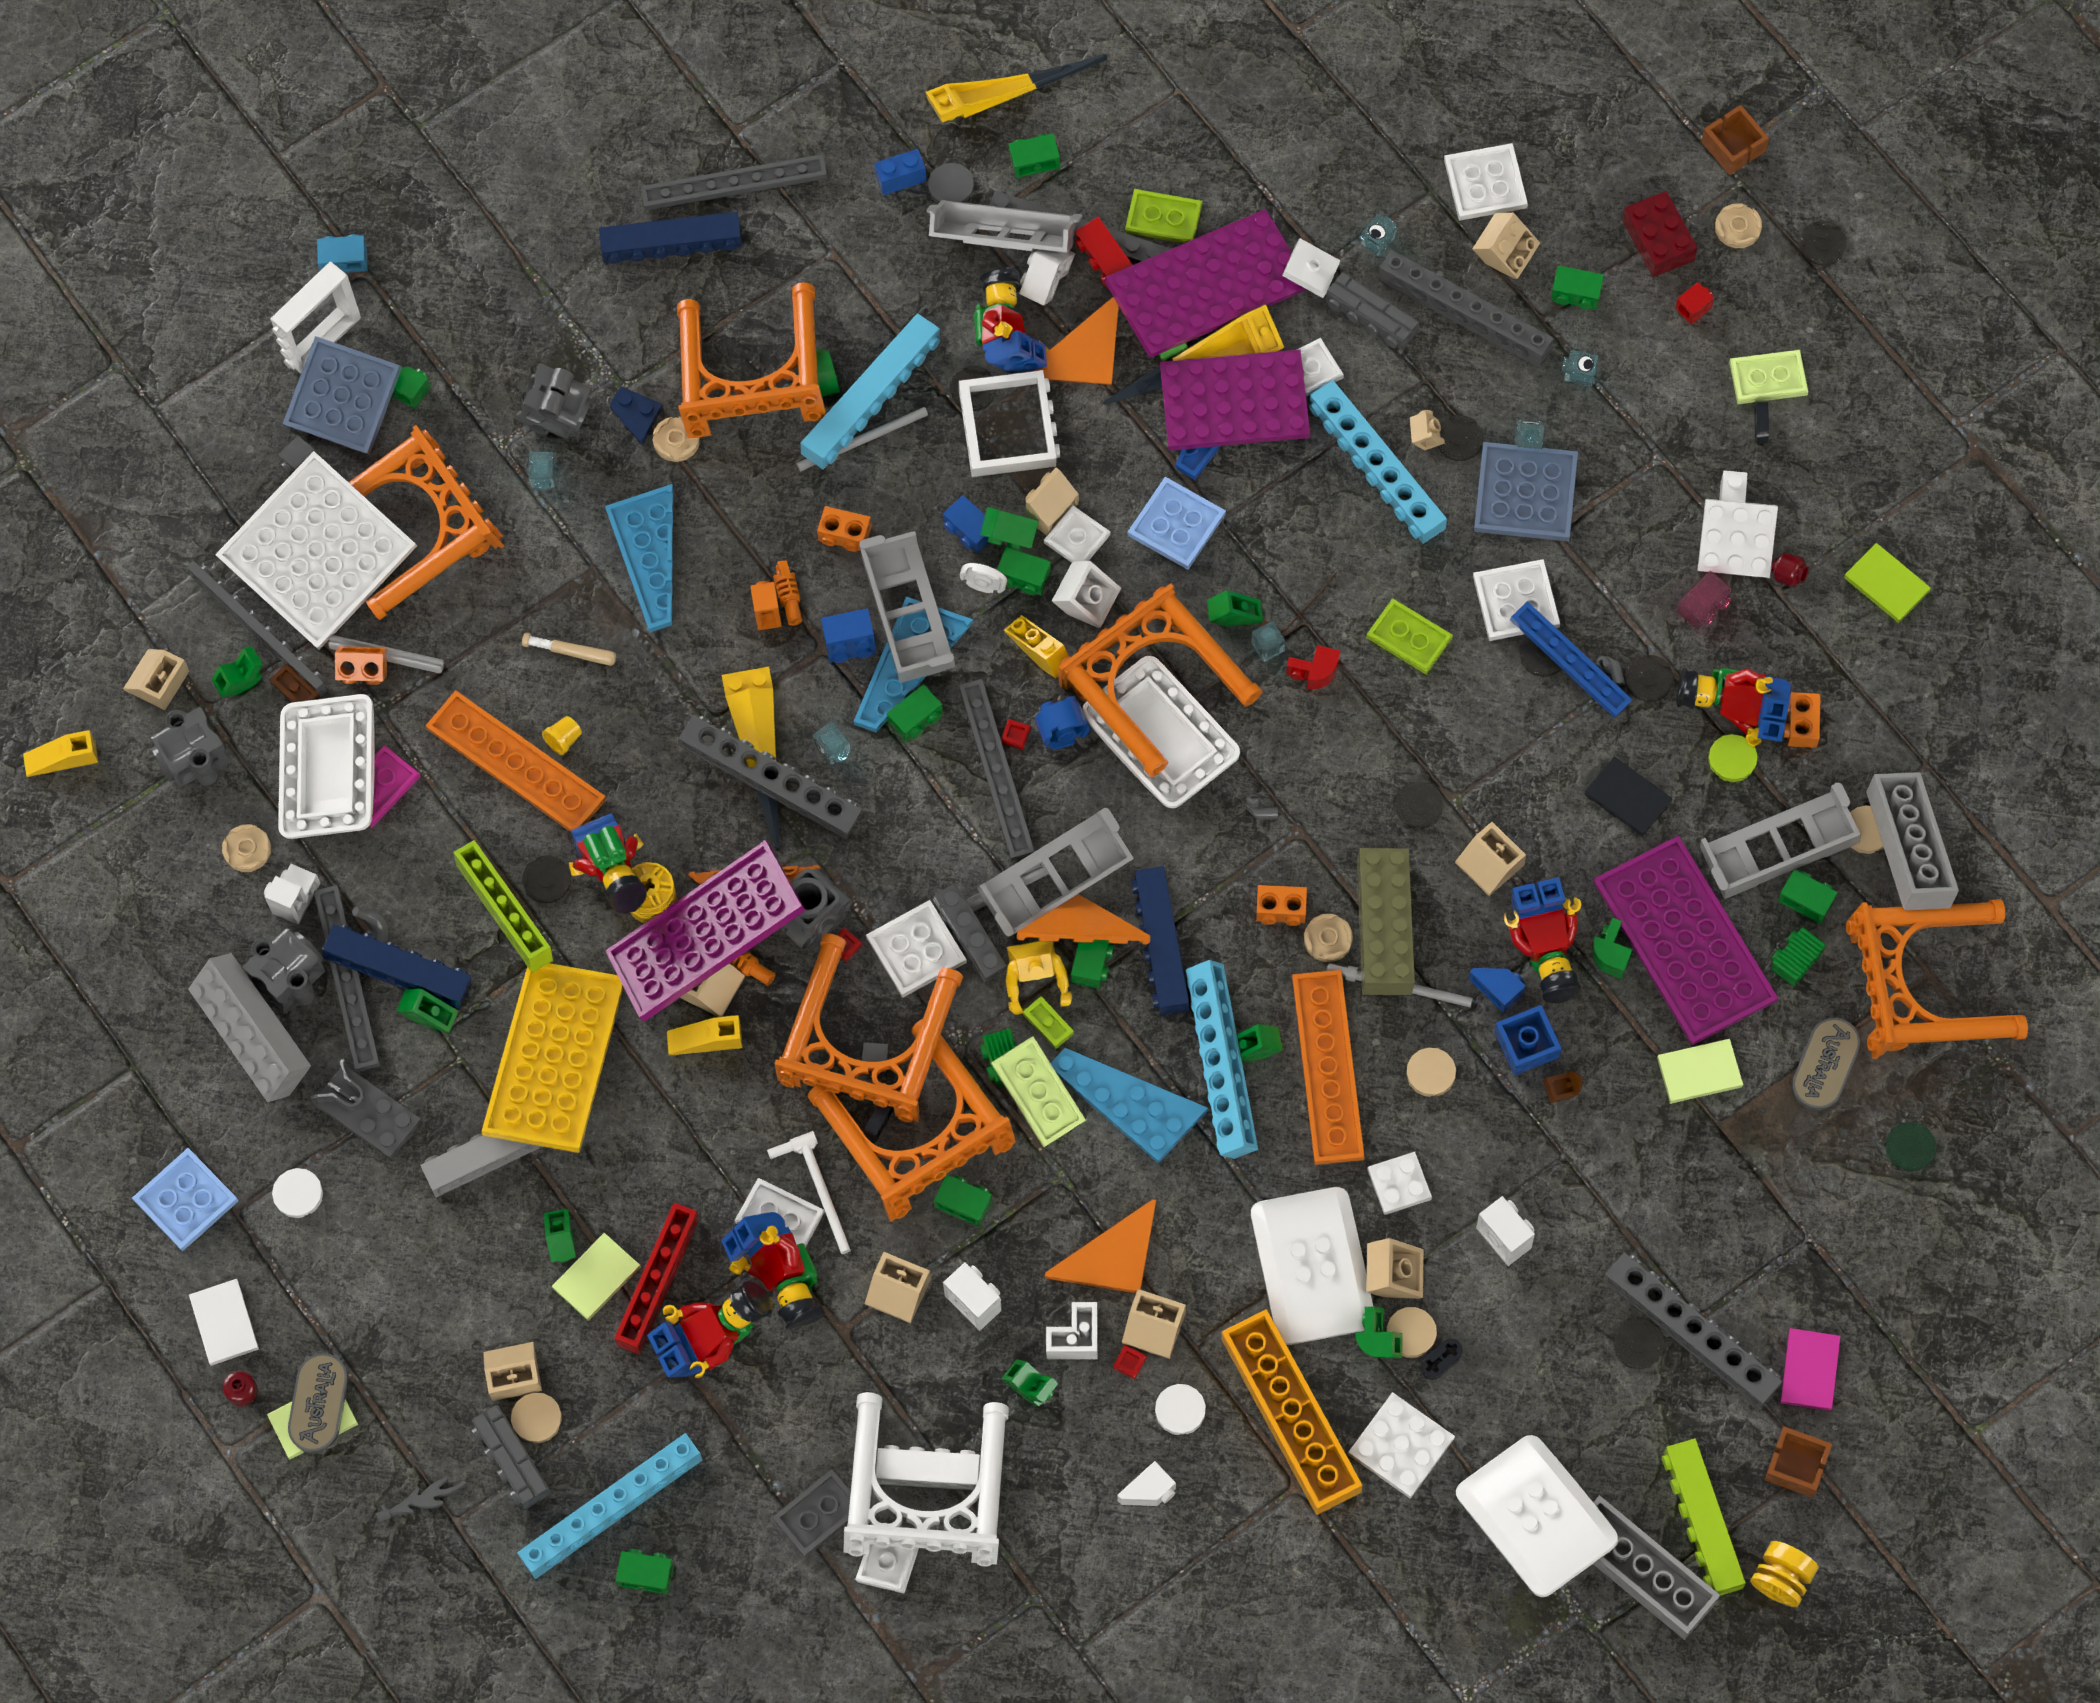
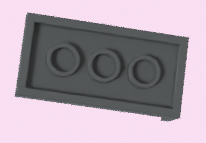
M341 1059L339 1062L340 1069L320 1094H313L310 1097L313 1104L392 1160L421 1124V1118L347 1067L345 1061Z

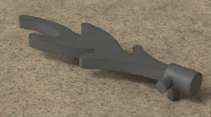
M447 1477L430 1485L421 1495H418L420 1488L417 1487L408 1498L397 1506L388 1510L386 1504L381 1505L382 1511L375 1513L378 1522L390 1520L391 1516L397 1514L413 1515L414 1511L409 1506L422 1509L443 1506V1501L434 1499L459 1491L466 1486V1482L462 1481L460 1484L448 1489H439L448 1482Z

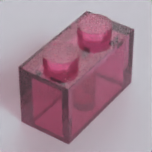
M1709 571L1678 603L1676 613L1697 630L1703 625L1708 626L1715 618V612L1719 608L1721 610L1725 609L1730 603L1732 588L1713 572Z

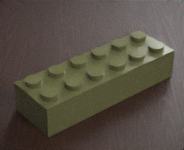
M1360 848L1357 858L1362 995H1412L1415 980L1409 849Z

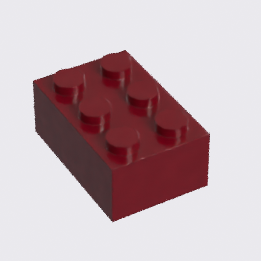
M1667 191L1624 207L1622 221L1652 278L1695 261L1697 246Z

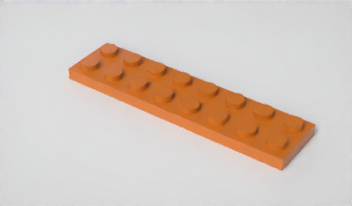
M456 690L425 726L429 732L570 832L587 824L606 801L605 795Z
M1333 970L1292 974L1314 1165L1364 1160L1342 971Z

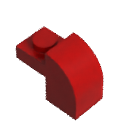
M1317 645L1313 662L1289 657L1286 675L1295 680H1308L1307 689L1323 688L1330 684L1336 675L1340 661V651Z

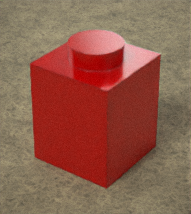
M1697 282L1677 298L1675 310L1692 325L1712 309L1713 294L1707 287H1703Z

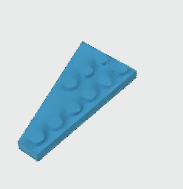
M673 484L605 506L650 633L672 626Z
M906 597L902 607L920 603L921 601ZM938 608L951 649L973 624V619ZM925 610L898 617L892 629L895 641L931 632ZM888 642L854 719V725L876 733L886 723V713L907 698L926 677L900 683Z
M1064 1048L1050 1063L1061 1080L1157 1163L1208 1112V1108L1067 1048Z

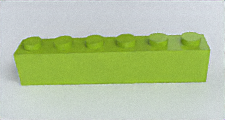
M475 840L454 851L457 868L530 971L533 973L552 962L551 947Z
M1696 1438L1667 1446L1664 1456H1662L1663 1465L1666 1471L1670 1470L1673 1478L1670 1480L1671 1488L1674 1495H1679L1681 1501L1678 1504L1681 1517L1683 1519L1686 1518L1689 1528H1687V1534L1690 1542H1695L1698 1551L1695 1552L1696 1561L1699 1567L1703 1566L1706 1574L1703 1577L1704 1582L1720 1596L1743 1589L1746 1583Z

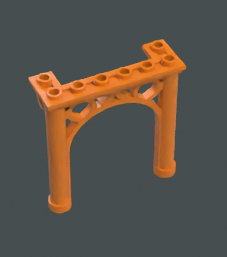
M802 282L794 285L792 288L795 347L792 356L780 369L772 374L750 381L720 379L704 368L702 364L700 304L692 299H685L677 304V316L680 319L683 403L679 405V412L688 439L710 436L711 430L708 420L788 410L798 407L801 409L804 422L821 420L827 414L818 385L813 302L816 296L815 287L812 284ZM797 364L799 375H796L794 372H792L797 366ZM701 377L707 382V384H705V385L702 387V389H701ZM783 379L793 382L789 387H775ZM716 389L725 391L724 395L720 397H707L709 393Z
M417 425L412 427L414 431L411 432L412 436L348 482L364 497L376 488L390 482L414 484L431 496L439 513L440 532L432 551L423 560L366 600L368 607L379 620L387 616L389 610L459 559L468 554L472 558L484 554L490 545L494 549L498 547L502 549L504 547L500 540L503 537L501 532L493 525L489 518L484 520L481 515L484 511L476 500L473 502L468 496L471 492L463 482L459 484L455 479L459 476L451 464L446 466L443 460L446 457L440 450L439 444L426 429L421 431ZM425 462L428 466L427 474L423 477H415L413 469ZM406 466V474L394 473ZM436 470L445 482L442 485L431 483L435 477ZM451 493L454 494L461 506H448V498ZM454 513H461L465 519L464 525L459 529L449 527V519ZM448 534L457 536V538L445 546Z
M1171 583L1166 587L1162 586L1157 589L1153 597L1138 603L1133 612L1129 615H1122L1114 626L1110 629H1103L1095 640L1091 643H1084L1072 657L1067 656L1058 666L1059 686L1061 689L1065 688L1067 690L1072 687L1080 700L1083 702L1087 701L1140 761L1149 777H1155L1161 773L1169 761L1121 708L1114 693L1116 675L1122 664L1134 652L1158 642L1180 643L1193 649L1244 707L1254 703L1263 692L1256 683L1250 681L1175 596L1174 586ZM1154 619L1164 620L1166 623L1162 633L1150 632L1147 629V625ZM1141 626L1142 634L1144 635L1143 638L1141 634L1138 636L1129 635L1131 632H1133L1135 629ZM1172 628L1174 631H1181L1183 634L1171 633L1170 630ZM1119 642L1120 648L1116 652L1117 659H1115V656L1107 650ZM1101 659H1107L1112 664L1110 672L1096 673L1093 671L1092 666ZM1096 681H1108V695Z
M1993 899L1983 903L1952 904L1951 908L1904 910L1903 907L1872 908V905L1868 906L1867 902H1865L1851 915L1846 922V932L1850 935L1851 943H1857L1858 941L1859 949H1862V969L1867 975L1866 990L1868 996L1871 997V1017L1875 1019L1876 1028L1867 1039V1047L1871 1051L1873 1059H1878L1886 1051L1904 1049L1908 1047L1909 1043L1995 1038L2026 1039L2028 1023L2024 1015L1950 1019L1929 1013L1912 997L1902 973L1903 949L1912 934L1930 927L2002 924L2005 920V906L2001 899ZM1900 926H1911V927L1903 934V936H1902V934L1895 928V927H1900ZM1882 933L1891 935L1897 945L1894 950H1887L1882 946L1880 938ZM1881 957H1893V959H1891L1888 962V968L1883 970ZM1886 983L1892 987L1894 992L1898 991V993H1894L1889 997ZM1893 1001H1901L1909 1008L1907 1017L1901 1018L1895 1014ZM1916 1015L1926 1023H1910V1021Z
M823 934L820 942L821 949L783 1055L779 1060L775 1061L777 1080L782 1085L790 1088L794 1086L801 1088L802 1084L805 1083L809 1086H816V1084L824 1086L833 1093H840L841 1091L849 1094L850 1097L856 1100L868 1099L880 1107H887V1105L894 1107L895 1116H898V1119L908 1123L912 1121L919 1122L918 1100L956 989L960 987L963 975L951 968H940L918 1035L913 1044L904 1053L895 1058L880 1062L856 1060L836 1050L825 1038L820 1026L821 1011L846 945V941L837 935ZM814 1027L819 1042L807 1046ZM825 1050L830 1059L826 1064L819 1065L809 1060L810 1054L813 1051ZM911 1058L906 1075L903 1076V1072L898 1066ZM835 1059L839 1061L838 1066L845 1071V1076L829 1071L835 1065ZM891 1069L898 1076V1081L893 1085L881 1083L877 1080L879 1073ZM869 1071H872L873 1084L857 1079L859 1076L869 1075Z
M923 1019L918 1021L912 1028V1033L915 1037L918 1035ZM940 1035L932 1060L956 1092V1109L953 1118L943 1132L920 1147L903 1151L880 1148L866 1138L835 1093L828 1091L826 1087L820 1085L814 1086L808 1093L810 1102L813 1106L818 1107L881 1195L890 1222L904 1217L912 1209L908 1199L910 1196L921 1193L932 1182L943 1179L948 1172L963 1166L968 1159L976 1154L984 1153L989 1146H991L996 1156L1001 1152L1008 1151L1016 1143L1008 1117L1004 1118L1003 1115L999 1114L942 1035ZM964 1100L975 1113V1115L971 1113L963 1114ZM971 1122L976 1125L975 1130L966 1136H960L956 1133L959 1124ZM952 1136L953 1140L958 1144L946 1151L947 1146L951 1143L949 1138ZM878 1157L891 1160L889 1170L885 1168ZM919 1157H923V1160L933 1158V1160L922 1166ZM901 1161H912L915 1163V1167L908 1173L903 1175L896 1173V1168Z

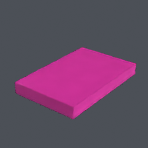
M385 745L375 754L373 814L369 825L371 828L421 777L419 772Z
M1789 1329L1781 1404L1826 1411L1832 1410L1840 1336Z

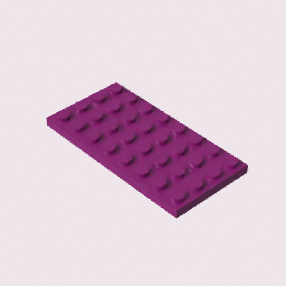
M1266 209L1111 274L1104 281L1149 358L1219 329L1263 305L1267 307L1307 290L1282 276L1292 252Z
M1679 836L1593 879L1594 885L1614 918L1622 921L1621 930L1691 1045L1778 1001L1777 995Z
M765 840L608 948L606 953L639 1018L645 1022L806 910L770 844Z

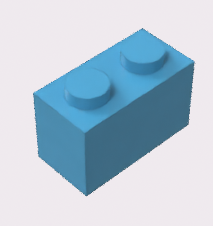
M351 234L347 237L327 236L317 239L318 266L320 271L330 261L344 273L368 271L367 245L364 235Z

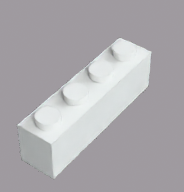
M894 1445L878 1448L876 1466L878 1484L974 1490L977 1485L980 1472V1455L975 1454L974 1451L961 1450L960 1453H950L948 1449L938 1448L935 1449V1452L925 1451L921 1447H910L909 1450H900L898 1446Z

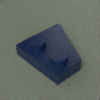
M620 386L610 404V409L621 419L627 430H630L636 437L637 442L643 445L663 406L657 401Z

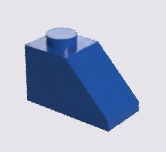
M1473 968L1469 973V980L1503 1013L1525 993L1526 985L1524 979L1518 973L1513 974L1509 969Z

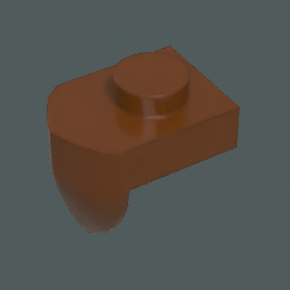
M1573 1071L1545 1078L1543 1083L1550 1103L1577 1096L1582 1089L1583 1078Z

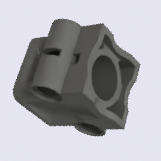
M539 363L535 374H532L529 379L525 400L519 406L514 419L529 425V428L536 433L547 435L551 432L568 439L572 432H578L591 402V398L588 397L591 387L573 380L574 375L568 370L562 368L553 369Z
M201 707L187 714L181 710L170 711L165 720L167 728L150 737L154 744V747L150 749L168 781L174 780L179 789L196 779L202 785H212L218 778L217 770L231 763L223 743L211 729Z
M817 868L814 870H803L791 881V884L803 905L807 903H817L819 905L814 909L806 910L780 928L802 950L809 948L812 951L820 944L823 934L830 933L846 919L845 912L852 904V900L837 886H833V883Z
M287 928L272 942L264 937L256 939L251 946L254 956L243 966L244 971L249 974V979L256 989L271 996L275 1006L284 1014L296 1003L303 1006L312 1003L315 998L312 984L326 972L322 965L324 958L318 950L300 933L295 932L293 934Z

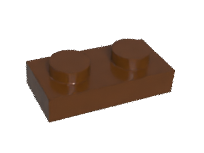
M287 663L269 679L270 683L291 703L321 698L319 693Z

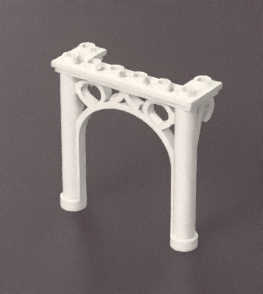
M870 1392L859 1394L856 1403L858 1419L847 1527H844V1553H849L852 1556L869 1555L870 1544H875V1546L881 1548L900 1546L906 1550L926 1548L932 1552L952 1550V1552L958 1554L972 1552L971 1563H977L980 1566L997 1565L999 1539H996L1005 1421L1008 1420L1009 1407L997 1402L987 1403L983 1407L984 1421L980 1472L973 1492L964 1501L951 1508L939 1511H919L896 1503L879 1486L875 1474L882 1397ZM871 1490H873L880 1503H877L870 1509ZM979 1498L978 1516L976 1517L969 1508ZM889 1509L896 1515L897 1519L890 1524L879 1523L875 1519V1515L880 1511ZM960 1514L970 1520L971 1526L963 1530L955 1529L950 1526L949 1521ZM905 1517L906 1522L912 1524L915 1528L900 1527L902 1518ZM940 1520H944L945 1531L929 1530L931 1527L939 1525Z

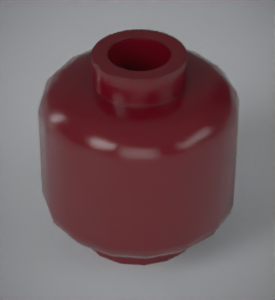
M1782 553L1779 558L1773 560L1771 565L1775 581L1791 587H1796L1799 583L1802 584L1808 575L1809 567L1806 565L1804 558L1791 553Z
M235 1371L229 1374L222 1386L223 1393L228 1401L234 1406L239 1407L252 1403L258 1392L256 1382L250 1374L244 1371Z

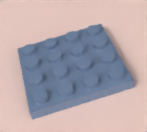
M315 336L283 425L370 455L402 366Z
M1483 442L1474 532L1569 542L1578 451Z

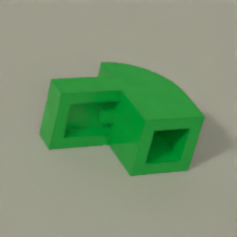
M816 349L818 385L822 397L840 392L829 351L826 349Z
M252 646L245 647L236 662L219 665L211 680L222 698L235 696L252 688L262 679L259 671L263 664Z
M1612 918L1610 926L1605 924L1601 937L1595 936L1592 946V957L1594 963L1601 971L1622 979L1629 963L1632 949L1615 943L1622 921Z
M1365 1307V1313L1362 1316L1365 1332H1355L1359 1347L1363 1352L1372 1357L1402 1359L1403 1333L1384 1332V1308Z
M1018 1359L1015 1360L1001 1378L1016 1393L1038 1407L1052 1397L1054 1389L1058 1385L1052 1377L1041 1375L1028 1362Z

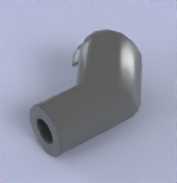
M1255 794L1247 797L1245 802L1246 809L1256 819H1278V807H1264L1259 801V796Z

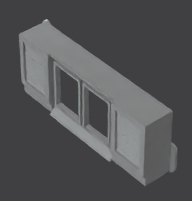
M941 200L938 205H930L927 209V213H930L929 236L963 240V243L1025 251L1041 249L1069 252L1075 244V231L1077 230L1078 222L1082 219L1081 214L1064 215ZM978 229L1000 231L997 237L975 234ZM1010 233L1033 235L1030 240L1007 238Z
M915 531L888 539L879 535L861 540L859 543L861 557L899 682H907L955 667L954 656L950 651L918 547ZM916 581L923 602L886 612L880 590ZM925 610L931 632L895 641L889 620Z
M1835 783L1831 786L1830 793L1708 843L1706 838L1701 839L1700 848L1724 899L1859 844L1861 834L1847 808L1850 805V800L1843 785ZM1801 819L1815 849L1791 858L1777 828ZM1769 832L1784 862L1759 871L1746 841Z
M1103 808L977 888L1007 938L1134 859L1117 833L1120 828L1119 824L1108 808ZM1068 845H1071L1090 876L1089 879L1070 891L1049 860L1050 856ZM1042 862L1062 896L1040 909L1020 875Z

